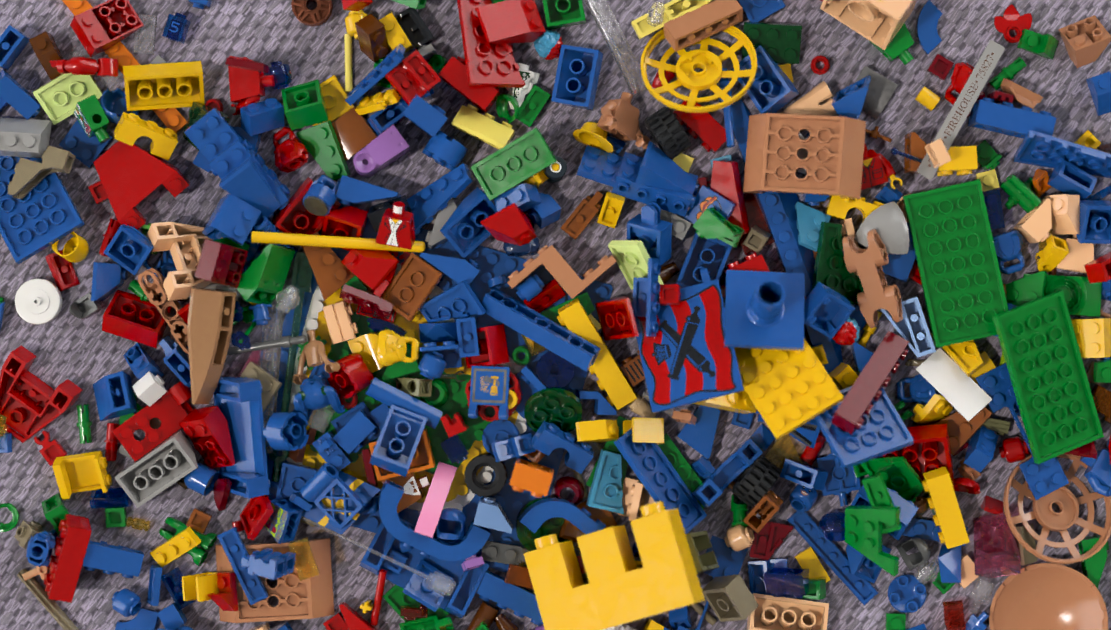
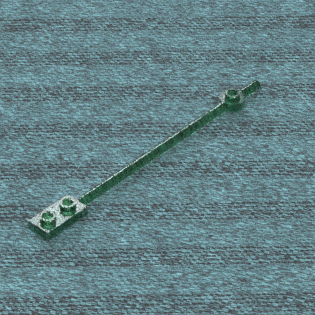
M296 252L292 276L291 290H296L297 295L291 337L299 336L304 293L311 292L313 271L305 253ZM298 344L289 347L281 412L289 411ZM270 447L269 457L274 462L271 481L279 482L281 463L288 458L289 451H283L282 456H278L277 450Z

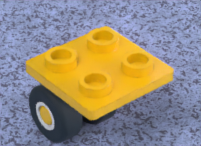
M554 156L557 160L555 163L526 179L524 183L536 185L537 189L545 181L556 183L565 175L567 164L563 158Z

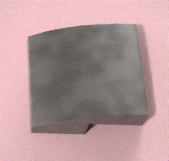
M864 66L855 81L857 82L868 75L871 76L862 111L878 119L898 84Z

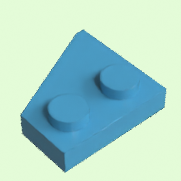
M797 201L795 210L797 212L796 225L799 231L798 243L817 252L821 222L829 223L831 216Z

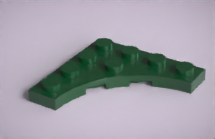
M821 222L811 291L818 282H821L847 297L851 304L858 305L857 294L864 292L860 278L855 275V272L849 273L842 252V224Z

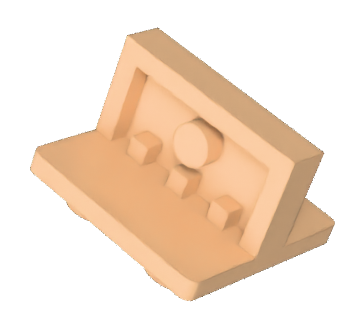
M626 477L623 483L622 497L624 514H617L629 517L628 520L630 521L642 518L640 507L655 503V501L640 480Z

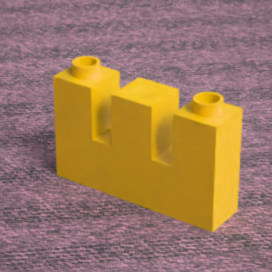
M663 501L640 507L643 517L630 521L643 563V568L640 569L636 567L625 525L613 526L577 537L589 584L585 585L572 541L559 543L556 534L535 539L536 550L524 553L545 630H603L705 600L679 510H665Z

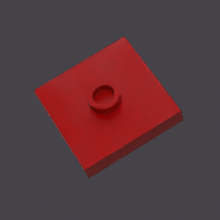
M268 495L251 498L239 515L247 538L254 541L274 512Z

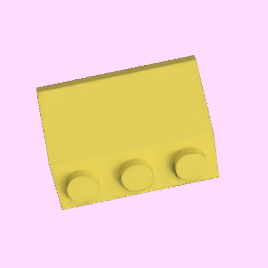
M470 104L467 107L462 105L451 123L454 128L497 149L508 145L515 133L512 125L504 121L500 124L494 121L496 117L486 112L482 115L477 112L478 108Z

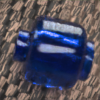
M282 60L271 62V67H269L266 75L274 76V90L289 87V83L293 80L290 66L282 64Z

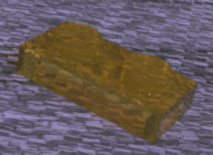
M308 537L289 543L290 552L296 553L295 567L300 581L319 575Z

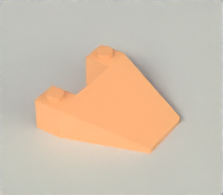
M175 222L152 223L146 237L150 239L154 246L151 252L170 250L177 270L169 272L163 283L169 301L187 299L191 296L192 288L203 289L213 283L195 277L205 239L212 240L202 233L204 227Z

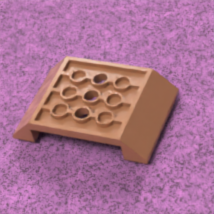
M777 113L750 115L743 193L763 194V192L834 195L840 196V198L860 199L866 121L840 116ZM802 130H808L810 136L808 139L802 140L799 138V133ZM801 149H806L809 154L807 158L799 159L797 156L798 152ZM803 168L807 171L805 178L799 179L796 177L798 169Z
M330 538L280 544H244L249 555L253 551H262L267 548L282 554L287 552L296 553L294 572L278 578L276 587L269 586L267 583L268 578L260 576L269 597L275 596L278 598L279 604L277 606L269 604V597L250 605L236 576L238 611H223L219 607L220 621L231 623L314 619L334 615ZM216 544L217 572H234L222 545Z

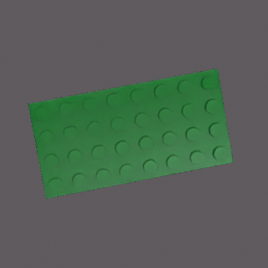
M980 179L903 196L935 348L998 335L993 316L1008 311V305Z
M1056 291L993 316L1034 462L1040 464L1104 437L1063 291Z

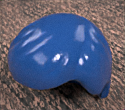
M120 88L113 91L107 89L100 97L99 103L108 120L112 123L118 124L123 112L136 115L140 112V110L127 111L125 90Z

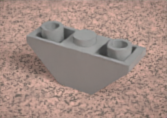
M452 198L448 201L446 208L439 210L433 216L434 219L431 221V224H434L433 230L428 231L425 242H428L429 249H433L448 241L440 230L457 208Z

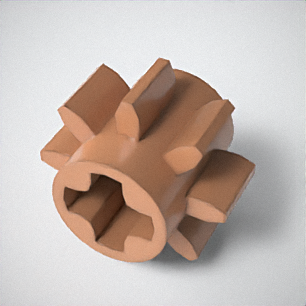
M964 459L960 461L961 467L958 468V471L963 478L975 480L981 476V473L966 465Z

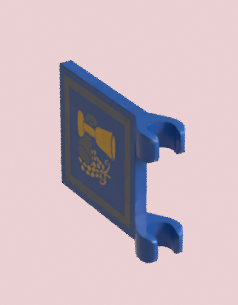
M472 366L470 404L468 409L469 418H478V405L500 406L499 419H508L510 367Z

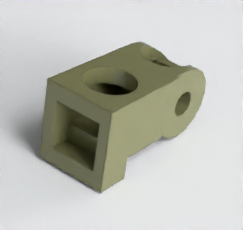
M396 377V388L412 396L431 397L432 380Z

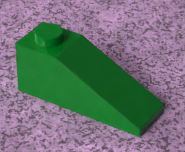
M1101 535L1085 537L1078 543L1080 555L1090 550L1097 543ZM1108 541L1092 557L1081 561L1083 575L1090 579L1096 588H1098L1107 559Z

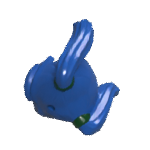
M317 374L313 378L304 379L300 386V392L294 396L293 404L296 412L303 414L307 420L309 415L308 409L318 410L331 405L338 414L345 412L337 392L322 375Z

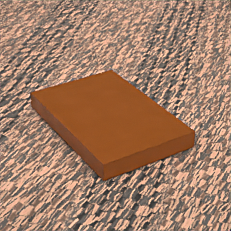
M412 252L381 299L390 302L393 305L394 311L409 322H412L444 274Z

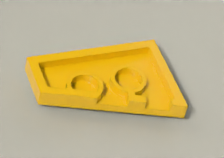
M974 340L942 346V349L968 377L984 366Z

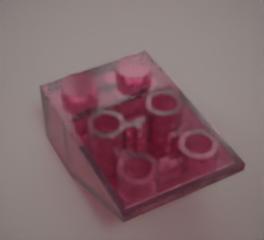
M1005 513L973 518L975 575L985 578H996L1021 574L1020 552L1015 537L1007 523Z

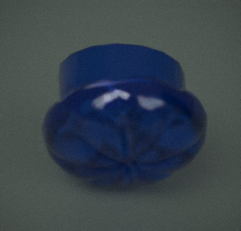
M833 511L822 516L819 521V527L824 531L826 539L835 542L845 541V512Z

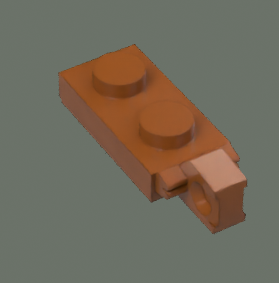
M597 191L592 198L589 195L584 198L562 225L561 229L576 240L598 213L601 207L598 202L604 195Z

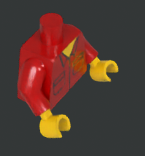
M864 144L861 190L886 183L888 178L891 180L890 187L892 189H896L893 185L895 180L902 186L903 182L900 178L895 177L896 172L890 161L882 154H877L873 149L867 150V145ZM844 198L846 203L850 202L848 198Z

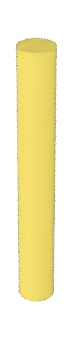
M344 34L345 92H350L353 89L352 36Z

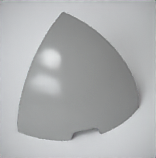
M894 201L878 207L865 218L854 240L868 248L867 232L875 229L884 243L888 254H908L909 231L902 210Z

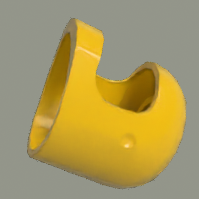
M73 231L70 234L75 237L66 242L63 255L57 249L58 241L52 244V249L69 262L78 263L87 257L89 245L83 237Z

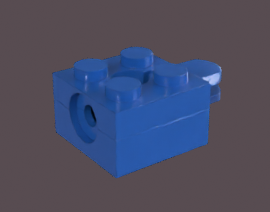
M650 202L641 208V214L636 215L627 222V240H641L650 258L659 259V263L662 265L671 258L672 223L660 220L661 207L655 202Z

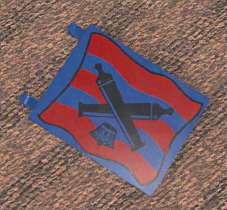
M707 268L700 269L703 283L680 289V305L661 306L659 304V312L657 313L659 329L656 337H646V317L634 316L639 334L636 338L652 413L744 391L735 348L724 347L725 304L719 279L711 280L710 272Z

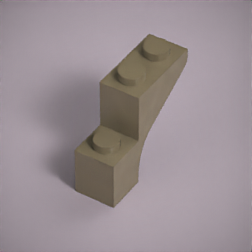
M48 145L47 149L43 152L42 163L20 157L19 162L15 166L14 177L8 185L7 194L16 199H23L49 174L56 172L70 174L76 156L69 151Z

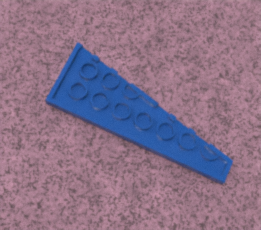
M1029 130L1014 154V162L1055 168L1062 161L1066 160L1090 175L1111 178V154Z

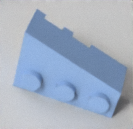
M917 296L902 300L903 319L901 322L895 323L889 311L881 309L901 337L909 341L908 346L917 358L936 352Z

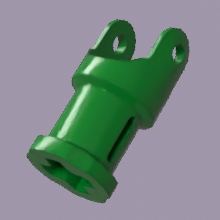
M732 494L731 511L733 512V522L731 527L738 525L747 527L748 525L743 520L746 517L748 505L746 503L735 504Z

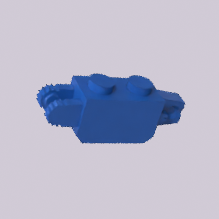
M166 336L159 342L166 355L163 358L164 363L185 386L190 387L189 354L183 351L177 341Z

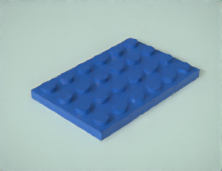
M0 156V233L15 262L20 264L85 224L57 172L46 176L23 199H16L7 194L8 185L14 177L15 166L19 162L20 157ZM21 157L42 163V158Z

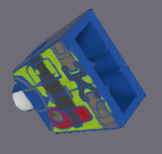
M284 498L270 500L274 512L264 527L279 544L294 541L303 509Z

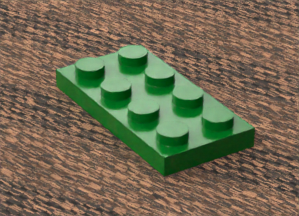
M538 127L474 164L471 166V169L489 200H493L557 160Z

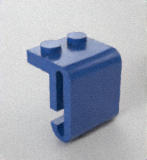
M227 194L219 201L202 233L212 240L221 239L225 236L242 246L261 211L238 197Z

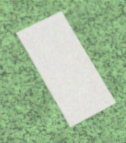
M941 348L936 350L916 368L968 422L993 400Z

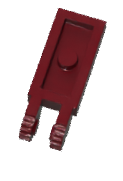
M346 284L342 288L339 298H342L346 303H355L367 311H376L377 315L383 318L390 317L393 310V305L390 302Z

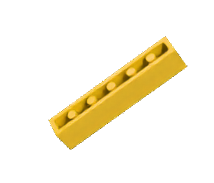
M576 298L559 308L557 319L562 327L566 325L569 331L601 348L595 363L590 366L589 371L592 375L596 374L599 380L596 382L601 391L605 389L608 396L606 399L611 406L615 405L616 409L619 410L636 400V393L579 299Z

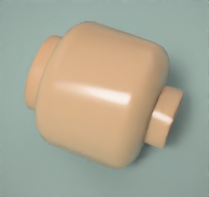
M738 525L726 531L724 540L728 548L731 547L732 550L738 552L751 547L754 541V533L749 526Z

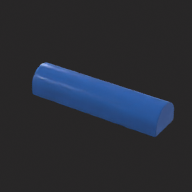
M375 377L365 393L389 407L392 404L427 417L426 425L433 429L436 428L443 414L442 411Z

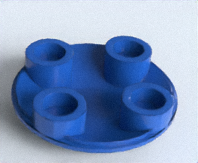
M909 574L900 575L888 587L889 602L900 612H916L926 600V587L916 576Z

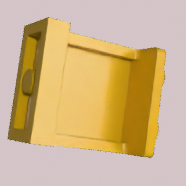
M101 451L56 457L52 465L62 500L70 499L71 494L102 489L103 493H107L110 485H112L111 475L106 470L107 460L103 457Z

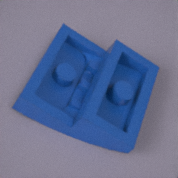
M788 558L748 561L751 593L779 597L791 596Z

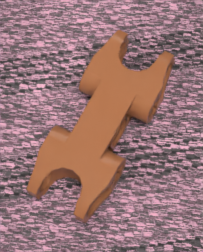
M872 229L867 232V249L857 247L850 235L845 236L842 239L844 261L849 273L858 272L864 292L857 294V301L869 327L874 328L878 325V309L889 311L895 323L901 322L903 319L902 298L896 284L887 285L882 266L887 265L889 259L886 247L877 231Z
M152 267L138 275L139 285L149 301L157 307L177 343L184 352L189 354V350L186 348V345L188 346L187 323L177 313L182 307L177 300H168L163 286L165 278L159 270ZM148 275L153 278V283L149 282ZM169 306L175 308V316L168 314L167 309Z

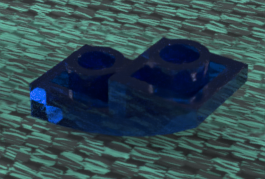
M368 318L366 320L370 323L368 327L376 333L386 330V328H389L391 331L393 330L400 336H405L408 333L392 322L378 318Z

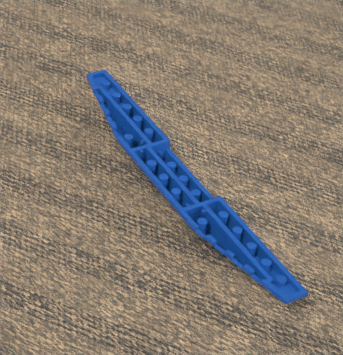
M739 100L731 104L733 134L745 164L748 124L751 114L743 101ZM755 193L784 271L786 273H805L804 296L807 297L812 288L815 258L813 250L798 243L799 231L796 225L797 212L795 210V204L797 201L799 202L796 193ZM804 324L811 347L823 344L828 364L823 365V367L829 374L841 362L843 363L841 345Z

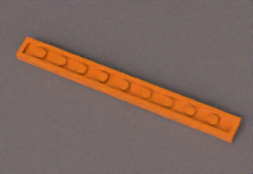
M62 0L74 16L93 8L88 0ZM121 41L104 51L109 58L118 60V69L122 74L123 66L140 65ZM177 108L152 109L165 126L176 133L188 124V121Z

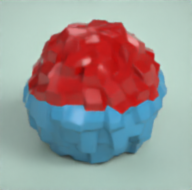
M545 29L546 32L535 40L534 47L539 57H543V59L552 60L559 58L561 45L563 44L562 37L557 31Z
M849 317L832 339L840 345H852L857 342L860 332L857 321Z

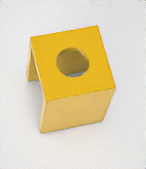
M633 417L632 420L623 421V434L632 428V441L634 443H657L658 445L664 443V418Z
M204 572L182 576L183 601L197 599L198 602L212 600L207 594L218 592L217 573L219 572Z

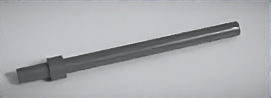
M305 335L296 337L284 336L282 339L229 347L227 355L276 347L289 348L295 344L306 343L307 338Z

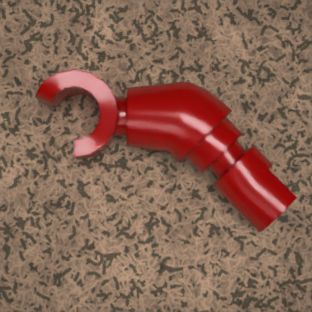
M72 57L68 60L49 61L51 66L57 68L60 74L95 75L97 72V76L101 77L118 76L119 63L117 59L99 58L96 61L86 57Z

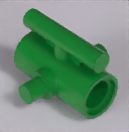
M1011 174L1006 178L1007 181L1000 185V188L1009 195L1008 201L1005 203V207L1009 210L1014 205H1019L1026 213H1029L1042 202L1031 191V186L1033 185V178L1031 177L1026 182H1022L1014 174Z

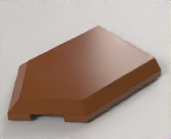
M587 500L576 505L580 509L582 507L587 509L592 514L590 517L594 521L597 519L602 521L606 525L605 529L618 526L610 511L589 507L586 505ZM564 519L559 537L578 543L577 537L586 534Z

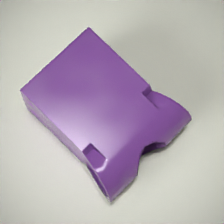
M392 125L366 145L364 149L355 154L353 159L355 170L361 177L369 178L408 153L410 147L396 127Z

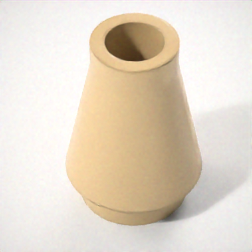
M638 394L636 395L637 399L628 404L630 411L641 417L654 418L657 414L652 413L651 406L643 396L640 397Z

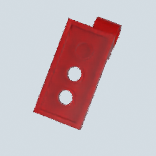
M181 381L167 390L150 407L147 405L112 431L134 462L182 428L180 422L193 411L186 401L192 397L191 388L185 386ZM152 418L160 420L161 425L158 429L150 427L149 422ZM139 429L145 433V437L141 441L134 438V432Z

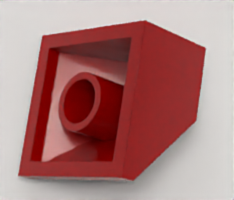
M515 203L481 221V224L498 241L521 246L537 237L529 218Z
M353 206L330 211L325 215L321 235L362 238L367 223L368 211ZM341 248L347 251L351 250L350 248Z
M351 249L341 263L375 291L399 263V260L389 251Z

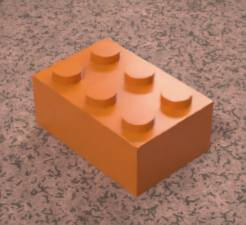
M427 428L423 430L407 474L436 466ZM378 440L369 443L371 456ZM374 465L378 481L401 476Z
M517 458L509 485L513 486L512 489L515 491H531L532 496L542 498L543 495L547 496L554 469Z

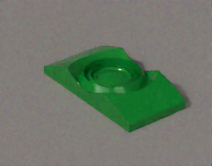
M1023 274V278L1032 274ZM1046 275L1044 296L1056 291H1063L1069 315L1100 317L1102 282L1090 283L1088 277Z

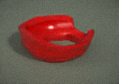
M963 477L954 479V484H952L954 491L967 492L968 494L981 493L980 486L976 481Z

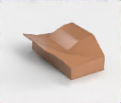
M1005 78L1000 85L1004 93L1014 96L1013 101L1024 104L1032 109L1043 98Z

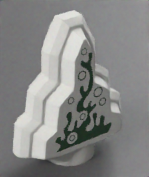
M518 63L521 78L525 80L524 87H505L509 91L508 94L517 99L519 108L524 102L525 95L530 93L534 84L538 83L540 73L529 70L530 65ZM509 101L510 109L514 110L513 105Z

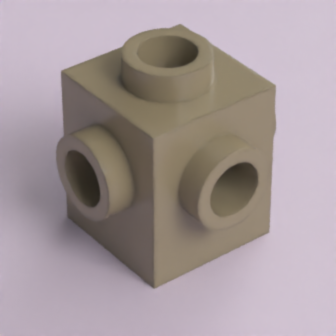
M23 520L17 528L14 537L20 542L19 545L22 548L27 549L30 538L44 530L41 528L42 525L36 521L28 522Z

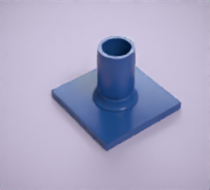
M726 270L724 347L803 351L805 273Z
M851 387L839 390L844 398ZM883 387L879 400L873 401L874 407L870 414L864 415V423L860 429L856 428L853 434L831 423L834 413L841 402L814 418L843 469L910 446L914 442Z

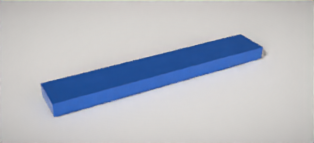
M796 511L787 519L863 605L878 594L876 589L867 580L851 574L848 558L806 512Z

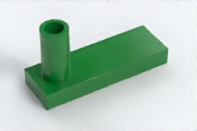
M878 471L876 475L862 479L871 506H894L885 484L888 475L884 471ZM883 523L882 534L900 530L902 528L901 523L896 527Z

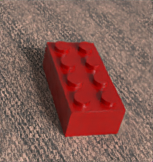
M65 514L64 520L61 519L59 524V531L61 532L59 538L56 537L55 554L51 555L49 563L51 568L50 572L45 574L44 584H46L45 591H47L48 599L72 603L92 530L89 518Z

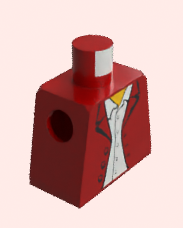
M394 202L393 209L388 208L385 210L375 243L412 249L415 242L414 215L411 212L404 211L405 204L403 202Z

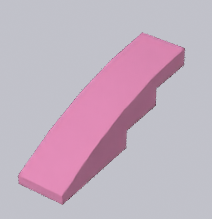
M442 462L438 463L414 530L415 533L433 538L457 467Z

